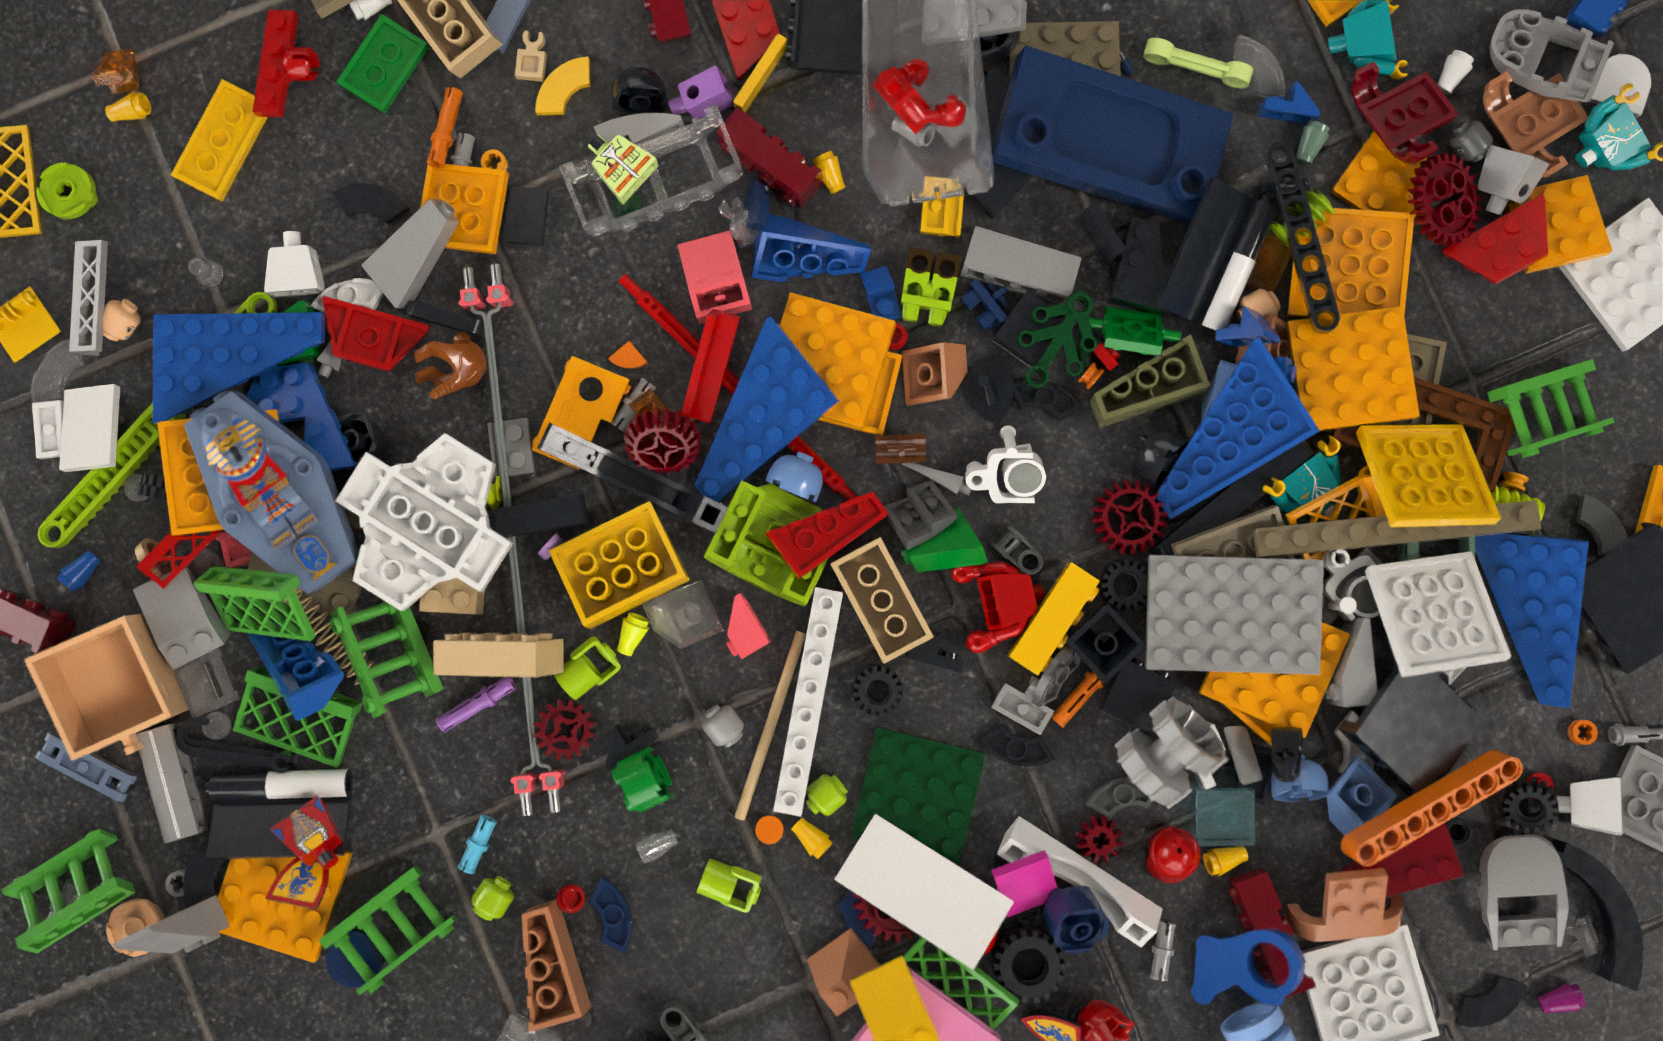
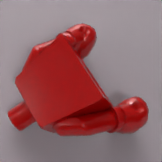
M913 58L904 66L898 68V70L893 66L881 72L873 87L915 135L928 123H935L937 126L941 125L944 127L960 126L965 118L966 105L961 100H958L957 95L949 94L944 104H937L935 108H931L912 86L914 84L920 87L926 81L930 70L929 65L922 59Z
M1004 562L984 563L951 569V577L955 582L965 584L977 578L988 630H974L966 637L965 643L968 649L974 653H984L992 646L999 644L1000 641L1018 636L1030 622V616L1037 614L1038 607L1036 601L1042 600L1045 595L1042 585H1032L1029 574H1020L1017 568Z

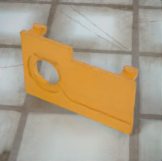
M571 356V359L565 364V373L538 436H535L533 439L532 451L580 470V468L537 448L548 424L552 423L592 442L601 419L612 423L623 395L628 396L632 386L628 384L630 380ZM589 377L597 378L603 385L602 395L595 401H586L579 393L581 382Z

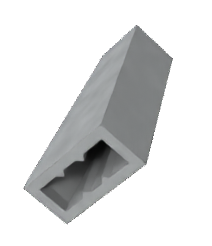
M429 199L361 265L395 308H408L409 301H415L459 224V220L454 216L455 210L444 200Z

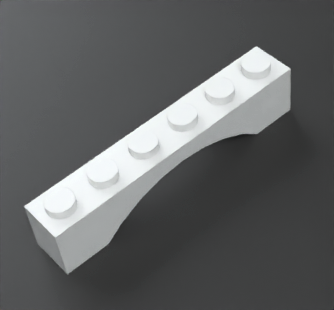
M1020 816L1005 832L997 854L1011 863L1045 850L1049 857L1053 875L1074 886L1090 887L1105 915L1118 933L1142 947L1157 932L1162 908Z

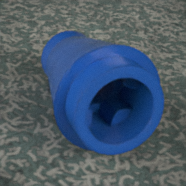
M87 550L82 556L62 568L57 579L75 592L79 587H84L101 560L91 551Z

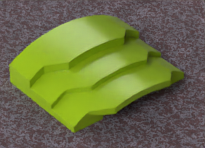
M741 480L704 558L762 590L795 604L805 606L811 597L827 560L798 580L765 534L768 531L786 526L799 519L812 516L822 510L820 507L806 502L771 483L755 487Z

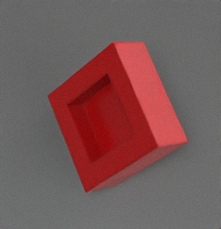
M1103 342L1097 345L1094 353L1109 371L1120 364L1117 360L1120 355L1116 350L1104 347Z

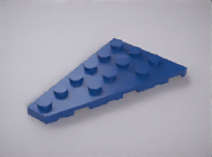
M1259 336L1251 342L1157 491L1159 494L1157 500L1159 502L1164 501L1165 505L1162 508L1167 512L1170 519L1320 431Z

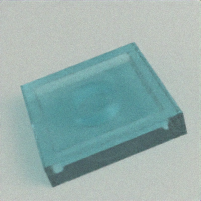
M1252 787L1196 789V841L1199 846L1255 845V791Z

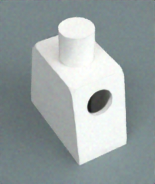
M283 232L284 247H273L268 250L265 293L274 298L322 293L326 288L316 250L309 245H301L300 232Z
M1620 778L1571 783V796H1557L1559 813H1571L1572 826L1622 835Z

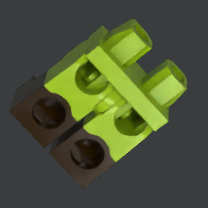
M909 247L900 306H903L902 320L917 323L919 309L930 311L927 325L942 327L946 314L949 315L962 256L938 252L932 280H929L934 251Z

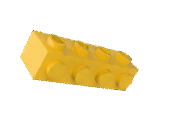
M1067 563L1039 605L1037 614L1032 616L1007 656L1035 675H1039L1040 672L1044 673L1053 660L1050 656L1056 648L1060 650L1069 636L1065 633L1071 624L1076 626L1084 614L1081 609L1086 601L1091 603L1099 592V588L1096 586L1100 581L1074 563Z

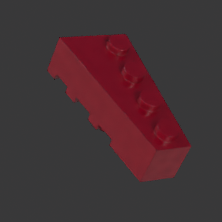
M643 0L645 10H651L654 20L649 22L652 38L658 37L659 43L663 44L692 37L683 0Z
M737 107L716 131L719 141L718 146L730 155L733 152L739 157V163L747 171L752 172L754 170L761 176L759 178L760 181L766 183L769 189L772 190L775 187L781 192L782 195L780 197L789 206L793 207L796 205L802 209L822 186V170L815 164L809 168V165L804 160V156L796 150L790 154L787 151V146L776 135L766 136V129Z
M1445 823L1373 865L1364 866L1355 861L1337 871L1347 872L1384 868L1388 875L1386 897L1464 876Z
M1259 867L1228 879L1231 888H1228V892L1233 904H1238L1241 915H1238V919L1245 932L1275 928L1293 937L1294 933L1284 915L1280 916L1278 911L1282 910V905L1267 871ZM1268 942L1259 943L1254 949L1253 954L1255 959H1259L1262 967L1258 969L1259 975L1268 983L1284 985L1290 971L1286 956L1273 944ZM1304 973L1303 980L1297 989L1286 995L1284 999L1317 987L1313 977H1308Z

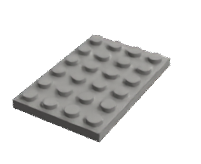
M1149 555L1145 668L1149 670L1320 675L1324 560Z

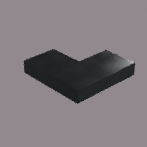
M1252 743L1263 779L1243 785L1240 783L1236 768L1223 764L1214 772L1213 779L1216 786L1210 789L1266 806L1271 789V777L1274 771L1272 749Z

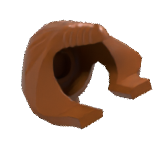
M466 332L457 334L453 339L454 344L433 341L415 351V361L417 363L431 356H436L447 361L453 368L454 373L451 374L442 373L435 366H429L415 373L416 382L419 385L428 381L434 383L436 388L428 395L432 399H438L460 389L471 387L477 384L486 372L487 360L485 353L480 346L470 341V337Z

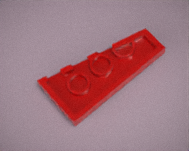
M872 491L833 508L825 509L812 516L768 531L765 535L799 580L884 519L889 513Z

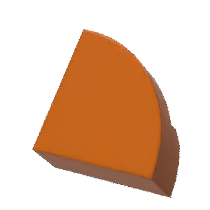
M630 341L608 358L617 367L625 369L641 368L648 363Z

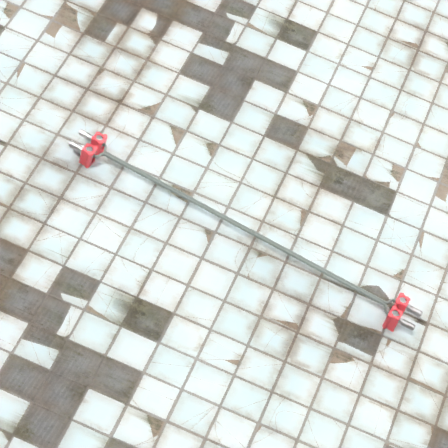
M492 264L490 265L492 286H487L488 297L486 301L494 309H491L487 316L483 311H477L485 309L486 304L483 302L482 292L474 286L473 268L468 267L467 269L465 267L463 268L464 289L460 290L461 300L458 304L466 311H472V313L482 315L503 505L504 507H510L512 504L491 315L498 312L501 307L513 305L514 302L510 299V290L502 282L500 265ZM509 537L507 539L513 542L509 549L517 632L526 633L515 537ZM522 677L532 763L525 766L521 774L514 776L510 781L514 783L515 794H520L522 815L530 816L532 815L531 792L537 789L536 778L538 774L535 772H525L532 769L535 764L541 768H547L548 771L541 773L539 779L542 780L543 790L548 791L550 812L555 813L556 811L557 813L560 811L558 792L564 786L563 775H565L566 771L563 769L553 770L550 765L540 762L539 749L536 746L538 740L532 735L537 731L536 726L533 725L535 713L531 677Z

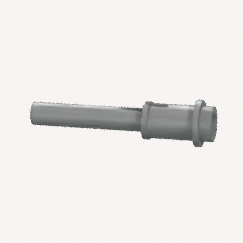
M1615 724L1609 728L1608 738L1611 743H1615L1617 746H1623L1625 743H1648L1649 740L1663 739V728L1648 729L1646 725L1623 726L1622 724Z

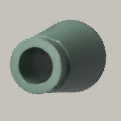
M1309 120L1307 126H1303L1296 160L1312 164L1313 159H1315L1329 137L1328 131L1330 128L1327 125Z

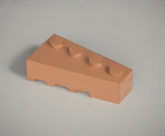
M557 900L532 906L522 914L524 952H526L527 965L525 967V978L528 980L527 1008H529L530 1021L528 1022L529 1032L581 1018L591 1008L562 910L557 905Z

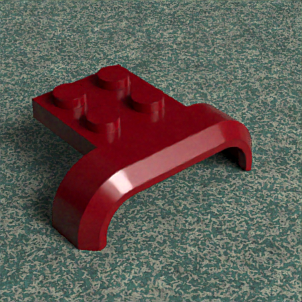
M1374 61L1356 70L1351 86L1354 103L1390 153L1398 160L1407 164H1415L1434 154L1438 150L1434 141L1431 140L1423 145L1416 140L1453 121L1457 117L1458 112L1426 71L1381 94L1377 85L1379 67Z

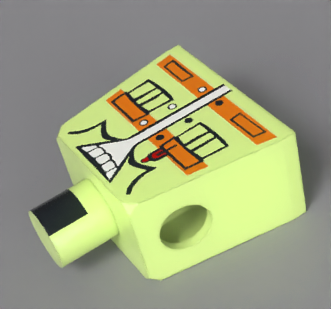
M598 134L588 145V148L597 155L592 162L594 170L622 204L633 195L658 167L657 159L653 155L621 135L615 136L608 143Z

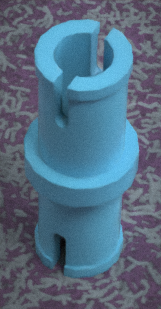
M480 815L472 837H468L466 841L468 846L461 862L458 864L460 870H463L465 867V873H475L483 852H486L489 847L488 840L497 824V820L494 818L490 821V816Z

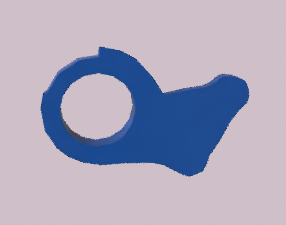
M1275 928L1254 930L1238 936L1233 934L1222 937L1211 934L1201 935L1196 940L1195 976L1191 994L1197 1003L1209 1004L1215 1000L1218 993L1227 990L1233 985H1239L1247 994L1261 1003L1282 1005L1285 996L1296 990L1303 980L1305 968L1304 955L1295 940L1287 933ZM1268 942L1273 944L1286 956L1290 971L1284 985H1273L1266 982L1255 969L1253 954L1254 949L1259 943Z

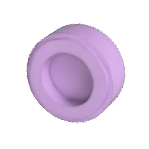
M556 533L542 547L538 555L544 560H548L551 557L549 550L561 545L564 542L563 539Z

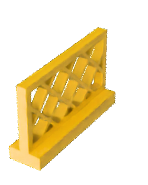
M27 125L0 127V135H2L0 137V147L4 146L12 152V155L3 165L0 164V177L6 172L15 179V182L6 192L0 189V193L3 194L0 197V207L8 199L19 206L9 219L0 213V217L6 221L0 228V238L42 234L29 127ZM12 134H22L23 142L15 151L4 143ZM17 158L24 161L26 169L19 177L7 170ZM21 184L29 191V196L22 204L11 197ZM26 211L32 216L33 227L20 228L14 222Z

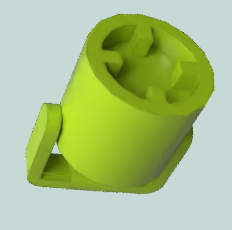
M590 637L570 654L571 659L563 664V673L554 674V676L567 694L574 700H578L596 684L600 686L620 670L621 665L615 658L616 653L606 643H601L596 637ZM594 645L597 647V651L608 662L613 664L602 674L584 654Z
M709 858L697 889V894L747 913L750 911L751 906L756 904L760 895L761 888L759 885L761 876L743 868L730 866ZM738 878L753 883L746 897L747 902L731 897Z

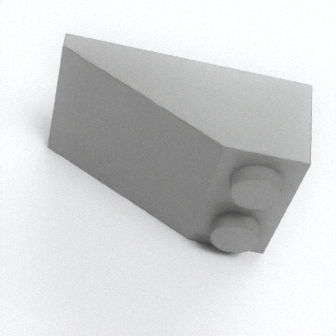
M188 566L164 590L152 580L133 589L157 647L173 670L224 645L230 635V631H227L221 617L206 594L197 591L193 583L196 579ZM172 570L158 577L161 580H164L172 572Z
M1354 618L1352 621L1344 622L1342 631L1349 633L1350 637L1323 696L1326 699V703L1340 707L1365 706L1370 703L1377 693L1370 618Z
M215 895L113 943L114 949L171 954L184 948L185 953H188L202 946L201 940L205 945L220 938L219 931L230 925Z

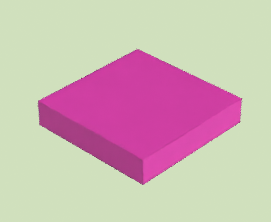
M1045 850L991 870L998 892L1014 902L1006 915L1007 917L1047 903L1049 893L1057 889L1049 857Z

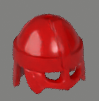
M1167 826L1150 836L1149 856L1145 860V865L1155 879L1164 883L1174 884L1185 880L1196 870L1200 862V848L1196 839L1189 832L1175 826Z
M1095 999L1080 1011L1076 1022L1081 1025L1082 1041H1115L1114 1039L1129 1041V1032L1135 1026V1023L1127 1018L1116 1006Z

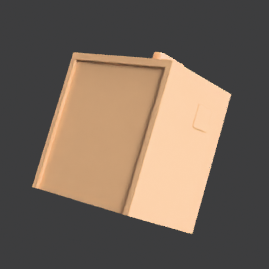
M143 613L120 617L24 659L71 760L91 754L121 740L125 746L126 755L144 748L142 742H139L136 736L138 732L191 709L173 669L157 647Z

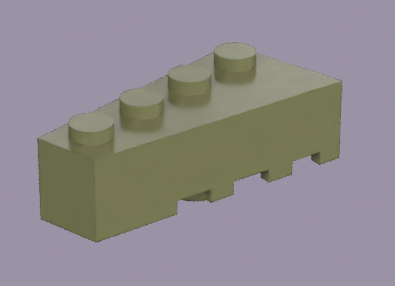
M1191 334L1182 339L1181 342L1161 352L1160 356H1156L1148 362L1146 361L1138 366L1137 369L1122 376L1093 395L1090 404L1099 428L1203 395L1207 391L1210 383Z

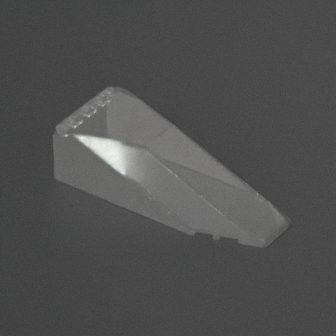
M862 0L863 173L882 205L889 204V207L906 205L910 203V196H912L914 203L932 201L937 199V192L940 193L941 199L964 196L965 187H967L969 195L989 192V188H992V183H994V164L976 0ZM913 58L922 59L929 65L930 70L926 81L920 87L914 84L912 86L931 108H935L937 104H944L949 94L957 95L958 100H961L966 105L965 118L960 126L944 127L931 123L935 127V135L932 142L926 147H917L901 134L892 130V123L897 113L873 87L881 72L893 66L898 70V68L904 66Z

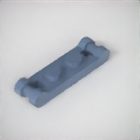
M54 731L47 732L43 748H39L35 755L37 760L116 801L125 802L129 794L127 790L130 784H134L138 777L136 773L123 769L94 753L71 760L59 733ZM56 747L60 749L57 756L53 753ZM113 777L119 779L116 787L110 784Z

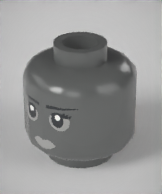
M1464 120L1452 129L1454 134L1449 139V145L1460 159L1462 158L1463 161H1471L1472 163L1484 158L1488 148L1493 143L1491 134L1481 121L1476 120L1469 123L1467 120Z

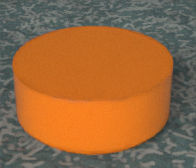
M774 815L761 817L755 828L757 838L765 844L778 842L784 831L782 821Z

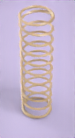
M297 587L295 592L296 594L299 593L297 595L299 599L304 591L301 589L297 590L299 588ZM312 596L300 601L301 604L307 601L303 605V609L310 603ZM316 604L307 611H305V613L307 614L313 609H315L309 615L308 620H310L311 617L317 612V610L320 608V604ZM324 612L310 621V624L321 618L314 626V631L327 617L328 612ZM330 622L314 632L316 635L317 633L328 627L326 631L316 641V646L321 645L322 643L336 635L333 632L331 635L322 640V638L332 628ZM339 634L331 640L323 652L328 653L342 644V641L328 649L339 637ZM343 644L332 656L335 661L347 654L345 651L337 656L344 648ZM348 655L339 665V668L341 670L351 664L350 662H348L344 665V663L349 659ZM374 660L366 663L368 668L374 663ZM353 668L346 674L347 678L355 675V672L351 673ZM357 679L354 682L355 686L359 684Z

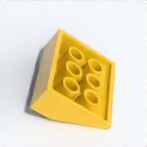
M650 501L549 550L583 626L588 629H593L690 581L680 557Z

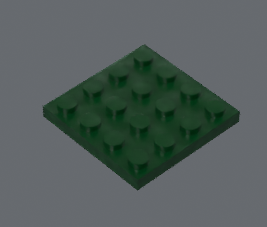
M876 727L850 836L860 839L874 815L877 814L944 858L960 864L986 753Z

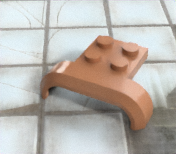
M1506 71L1486 84L1483 95L1485 111L1511 151L1533 156L1549 163L1548 168L1542 175L1544 178L1568 165L1562 155L1554 157L1544 147L1587 121L1588 115L1578 101L1542 96L1531 90L1513 101L1509 92V84L1513 81V78ZM1560 73L1547 80V82L1559 84L1560 81L1565 82Z
M1384 868L1326 873L1322 917H1313L1304 913L1299 904L1295 903L1287 904L1286 919L1295 934L1314 942L1385 936L1399 928L1402 918L1403 901L1400 894L1389 896L1390 907L1384 911L1388 875Z

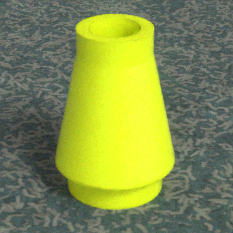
M629 612L628 616L623 618L619 644L616 650L624 655L632 656L635 648L649 630V620L639 614Z

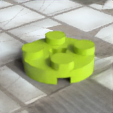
M62 162L56 163L45 169L40 176L42 179L40 188L37 187L36 189L40 205L47 212L63 220L78 218L97 203L98 197L93 178L87 171L76 165ZM65 185L70 188L72 187L69 196H61V193L64 192L63 186Z

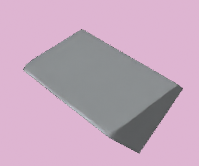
M1245 726L1224 727L1223 730L1240 783L1247 785L1261 781L1263 776L1247 728Z

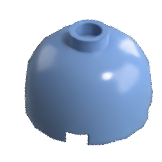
M798 451L796 456L785 455L778 458L771 466L765 481L772 484L775 479L774 483L779 484V488L806 499L810 496L816 502L821 492L823 476L820 468L812 463L813 457Z
M1301 755L1300 775L1296 780L1282 782L1274 776V771L1271 777V793L1276 801L1300 802V798L1309 797V801H1314L1327 797L1326 795L1329 792L1328 777L1322 766L1312 760H1305L1304 755Z

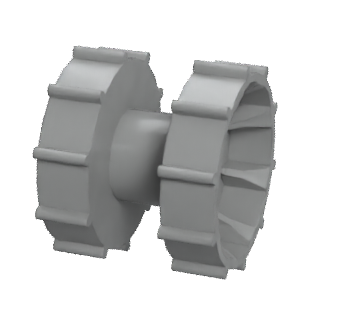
M1174 696L1168 701L1164 700L1149 713L1154 725L1153 731L1158 734V739L1155 735L1152 736L1137 728L1132 733L1128 732L1115 744L1119 757L1117 761L1123 766L1131 779V783H1135L1152 802L1156 801L1166 805L1168 809L1178 804L1193 791L1189 786L1187 777L1189 774L1183 769L1184 766L1187 770L1191 769L1206 778L1229 760L1225 756L1224 743L1220 741L1217 734L1211 728L1210 723L1206 722L1193 710L1191 705H1186L1176 700Z

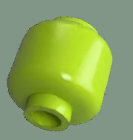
M823 774L807 787L806 793L809 799L805 802L814 814L821 812L825 816H830L846 803L847 798L845 794L848 790L835 774L832 776Z
M497 876L495 879L485 878L472 896L473 911L488 921H492L493 918H502L514 899V894L510 889L511 883L500 876Z

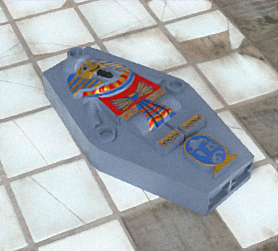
M224 391L213 399L214 404L207 409L202 407L190 415L191 420L184 424L218 521L227 533L279 573L297 575L301 583L298 587L305 593H315L355 565L360 552L344 507L336 502L339 493L329 465L320 453L240 392Z

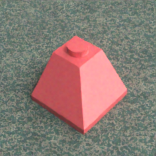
M744 594L736 595L727 633L730 641L726 642L734 657L739 655L743 659L772 641Z

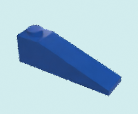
M768 214L767 224L757 229L751 278L781 282L787 281L788 277L804 276V279L813 278L814 274L829 273L833 276L864 272L871 246L791 218Z
M273 619L271 620V621L274 622L277 626L282 627V626H280L277 622H275ZM247 633L296 721L326 706L344 677L342 670L330 654L318 651L309 641L304 642L297 639Z

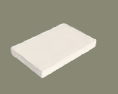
M109 384L64 390L59 470L71 472L116 467L120 386Z

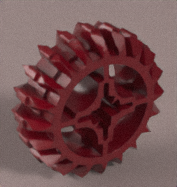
M656 406L653 412L645 408L643 414L636 413L634 420H630L627 431H625V452H628L629 460H635L637 467L644 466L647 470H655L657 474L660 471H665L669 475L671 470L679 473L682 468L688 469L691 462H695L700 450V434L696 423L690 422L689 415L681 416L679 409L675 412H670L669 407L665 410H659Z
M1124 480L1122 482V489L1117 482L1112 484L1113 492L1108 488L1103 489L1102 492L1106 499L1100 496L1095 499L1102 506L1092 507V512L1098 513L1099 517L1091 519V523H1100V527L1093 530L1094 533L1098 534L1103 531L1105 534L1099 541L1105 543L1110 539L1109 550H1113L1118 544L1119 554H1124L1128 547L1129 554L1135 555L1136 546L1141 553L1146 552L1145 542L1149 546L1154 547L1156 542L1152 536L1156 538H1162L1163 536L1157 530V527H1167V523L1159 521L1160 518L1167 516V512H1159L1158 508L1164 506L1165 503L1164 501L1157 503L1154 501L1159 495L1157 491L1149 495L1150 485L1148 484L1140 490V481L1138 480L1134 481L1132 488L1130 487L1129 480ZM1121 495L1136 497L1128 507L1113 503ZM1143 502L1150 513L1149 524L1141 515ZM1108 511H1111V514L1117 519L1115 533L1108 522ZM1132 511L1134 514L1132 517H1135V520L1126 524L1124 521L1126 518H1123V515ZM1131 527L1145 532L1137 540H1125L1122 538Z

